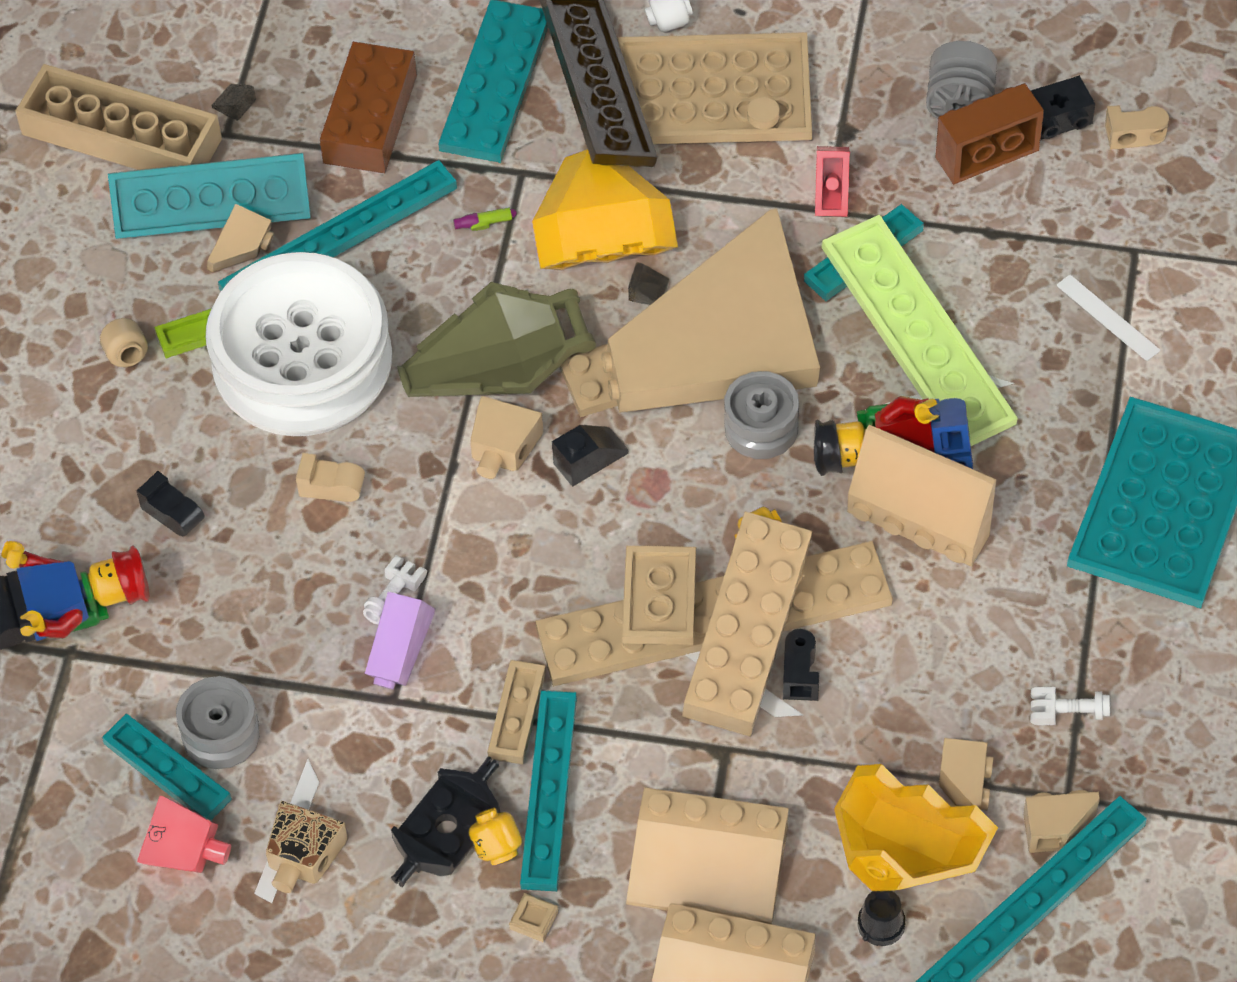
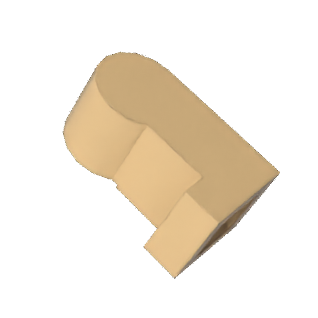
M1120 105L1107 106L1105 129L1110 150L1143 147L1163 142L1167 135L1168 113L1163 108L1157 106L1147 107L1143 111L1121 112Z
M302 453L296 475L299 497L344 502L356 501L360 496L365 471L361 466L354 463L343 462L337 464V462L317 460L316 454Z

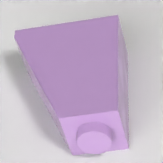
M392 592L387 593L365 674L375 678L373 684L393 690L395 683L406 686L433 619L435 608L419 599Z

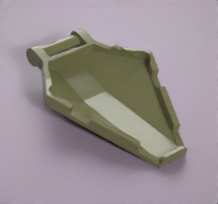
M490 282L472 298L474 303L459 316L454 313L419 343L416 346L418 352L404 364L397 366L408 397L532 393L571 355L578 352L587 353L592 351L596 347V342L593 335L588 333L578 305L580 298L575 289H566L547 296L532 294L527 290ZM558 309H566L575 337L567 339L556 311Z

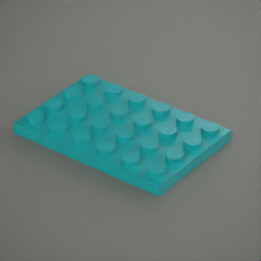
M1130 396L1069 554L1067 567L1201 609L1237 510V429Z

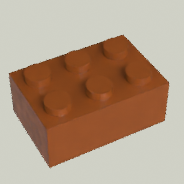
M1025 83L1016 87L1006 88L1002 92L988 98L978 99L960 109L950 110L938 117L935 158L954 185L1039 151L1044 110Z

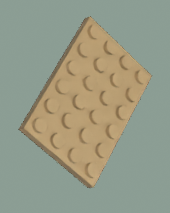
M807 32L617 37L653 144L812 140ZM768 97L778 103L780 109L779 121L775 126L769 129H758L749 123L747 107L755 98Z

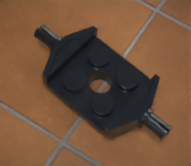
M488 756L479 769L473 773L439 769L437 772L438 780L402 825L399 828L393 826L391 829L392 839L398 851L404 857L402 865L391 876L394 883L398 884L399 882V886L404 887L415 871L418 873L424 871L437 876H447L454 872L473 848L469 829L477 822L475 816L491 808H496L497 813H500L499 803L487 785V780L499 768V763L495 759L492 761V757ZM443 821H452L457 825L450 833H441L436 829Z

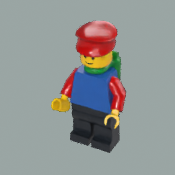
M15 541L5 542L1 556L6 559V564L10 568L17 569L16 571L6 573L7 576H0V650L17 645L24 640L27 643L34 640L39 641L47 637L63 639L71 632L96 626L101 620L109 618L106 607L123 601H127L130 605L139 600L148 602L150 598L149 586L143 562L137 548L132 545L127 551H112V558L93 563L89 568V574L86 571L80 572L82 579L79 580L73 562H64L27 551L24 552L25 548L22 544Z

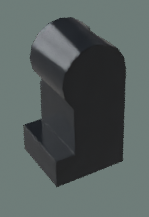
M159 471L136 490L141 509L179 536H186L205 518L201 508L192 499L184 496L182 492L172 486L168 478Z
M795 629L786 636L783 700L818 701L819 672H810V667L815 661L816 640L814 635L808 630Z

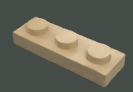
M510 660L487 751L488 756L492 757V760L523 765L546 673L545 665Z

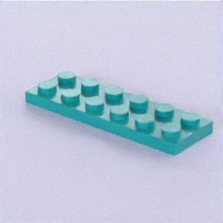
M490 0L438 143L439 151L501 163L548 29L542 8Z
M304 153L108 173L116 239L223 228L235 204L268 218L271 222L311 218Z

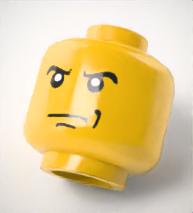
M491 808L475 816L477 822L470 827L469 836L479 859L490 861L491 865H497L518 855L517 849L521 846L522 837L510 813H497L496 808Z

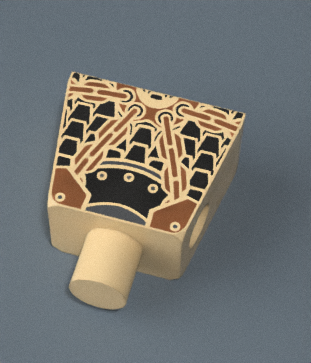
M281 800L266 849L268 865L271 869L277 871L272 881L273 887L281 892L291 893L298 879L312 884L317 883L348 840L345 822Z

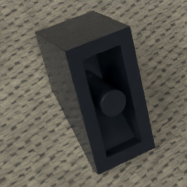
M578 425L552 441L553 464L572 487L629 454L626 446L610 427Z

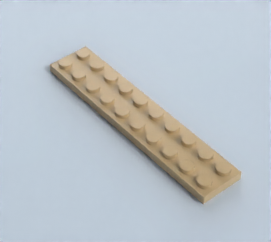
M873 541L806 556L784 631L892 606L893 598ZM724 576L695 583L693 645L622 643L624 600L536 620V630L553 687L699 652Z

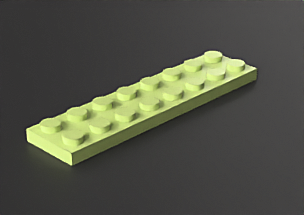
M880 215L822 240L821 248L921 398H933L940 401L958 398L965 401L971 446L1017 424V416Z

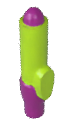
M508 207L467 214L461 218L453 219L455 230L468 228L472 231L488 229L490 224L512 220L517 215V211Z

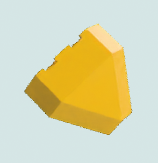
M588 149L564 158L532 220L540 269L564 270L584 262L609 263L632 254L657 255L678 247L670 199L630 166L592 164Z
M882 764L858 765L834 808L848 868L871 891L900 890L973 873L978 868L998 829L976 805L951 807L929 784L903 786Z

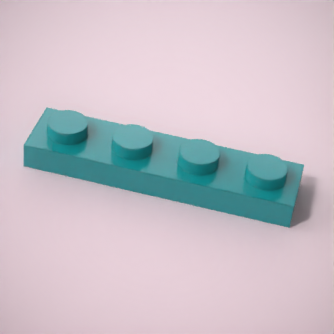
M902 204L882 217L901 247L923 232L924 223ZM828 257L804 274V282L826 302L847 287Z
M127 713L102 737L103 744L178 803L209 820H212L232 800L231 794Z

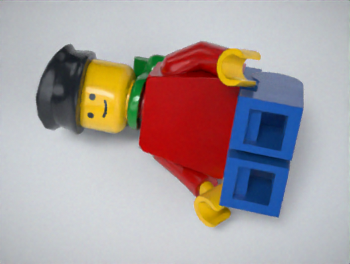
M899 396L889 404L868 406L866 410L857 411L858 422L836 424L835 420H829L824 423L820 420L815 421L814 462L820 476H824L828 472L841 474L843 473L842 468L856 466L865 431L869 425L973 469L966 403L962 399L949 398L940 401L933 398L920 400Z

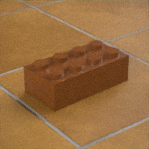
M352 42L320 137L323 164L386 173L417 77L414 51Z

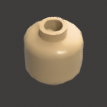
M115 319L108 323L100 334V345L108 360L117 367L133 366L139 363L147 353V340L139 325L131 319Z

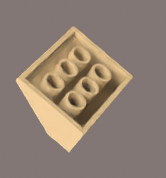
M869 425L865 431L848 492L847 512L860 521H869L882 527L892 535H900L910 539L921 548L932 549L944 554L953 562L964 563L972 567L990 536L996 479Z
M644 787L637 822L626 905L668 911L669 904L672 903L772 924L788 832L789 808Z
M670 903L661 934L652 982H808L815 954L816 934Z

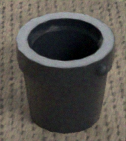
M872 891L868 894L863 907L859 911L857 923L859 933L864 941L876 946H887L894 944L901 938L905 930L906 918L898 895L893 891Z

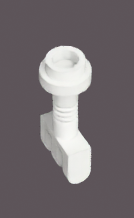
M396 555L385 568V578L391 581L378 598L370 597L364 604V616L370 622L379 624L387 593L398 594L403 587L415 592L425 579L427 570L419 567L412 575L415 570V564L407 561L402 569L399 570L404 559Z
M1034 687L1031 689V698L1034 699L1031 701V711L1034 713L1030 715V722L1034 725H1056V713H1095V720H1103V716H1110V695H1103L1102 691H1095V699L1068 700L1056 699V687Z

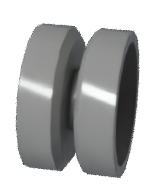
M758 371L740 376L729 386L724 397L725 436L731 447L741 455L753 459H771L784 454L794 444L798 435L799 399L792 383L781 375L768 371Z
M222 676L208 677L192 684L181 695L176 707L177 725L181 733L183 746L192 760L201 766L212 769L231 768L244 762L255 751L260 738L259 721L254 700L245 686L231 678Z

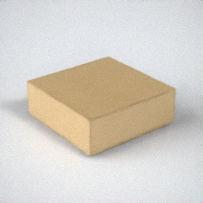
M524 893L509 922V928L544 942L558 913V906Z

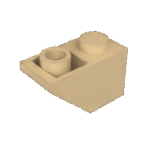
M944 738L939 787L956 806L976 805L980 810L988 811L990 789L983 788L984 778L991 779L993 757L986 756L987 742Z
M1075 790L1069 794L1051 795L1050 793H1038L1032 797H1026L1023 816L1029 853L1059 851L1097 815L1100 799L1099 792Z

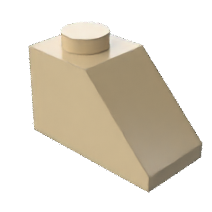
M235 204L208 258L207 270L216 272L257 258L261 249L266 251L274 236V233L270 231L271 220Z

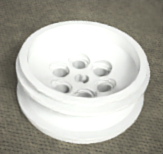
M307 252L286 253L272 256L250 265L233 277L223 288L208 316L206 345L212 362L215 385L219 394L238 416L253 426L271 433L286 436H310L329 432L348 424L360 416L374 402L382 391L390 373L392 346L388 332L387 311L379 292L354 267L327 255Z

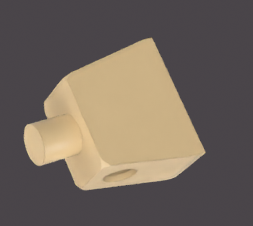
M481 396L470 440L472 458L479 461L476 469L477 473L484 478L494 479L499 468L510 471L519 470L543 434L542 413Z

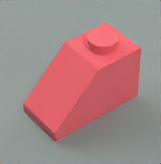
M817 146L815 216L848 217L849 147Z

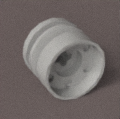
M953 41L935 49L930 60L926 97L927 109L933 117L938 119L939 116L944 115L950 110H957L972 104L978 99H985L995 95L997 58L993 52L985 46L971 41Z

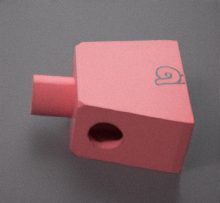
M159 796L137 862L149 866L202 873L207 860L225 865L230 855L231 844L214 839L218 824L172 799Z

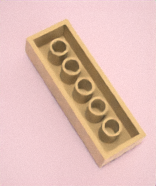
M43 64L15 110L21 134L137 170L209 163L222 140L218 115L47 64Z
M744 512L685 697L682 717L751 737L810 547L811 530Z

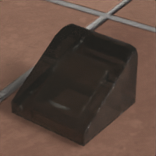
M230 84L211 106L213 109L238 121L256 101L254 87L251 85Z
M636 262L628 286L629 301L651 305L666 293L669 278L642 263Z

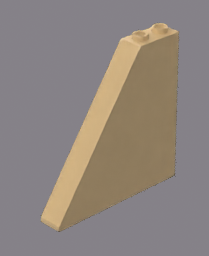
M777 208L766 212L608 338L607 352L602 353V364L604 372H610L612 380L608 381L609 395L611 400L617 401L619 413L724 399L729 386L737 378L758 371H768L783 376L792 383L795 390L817 387L820 365Z

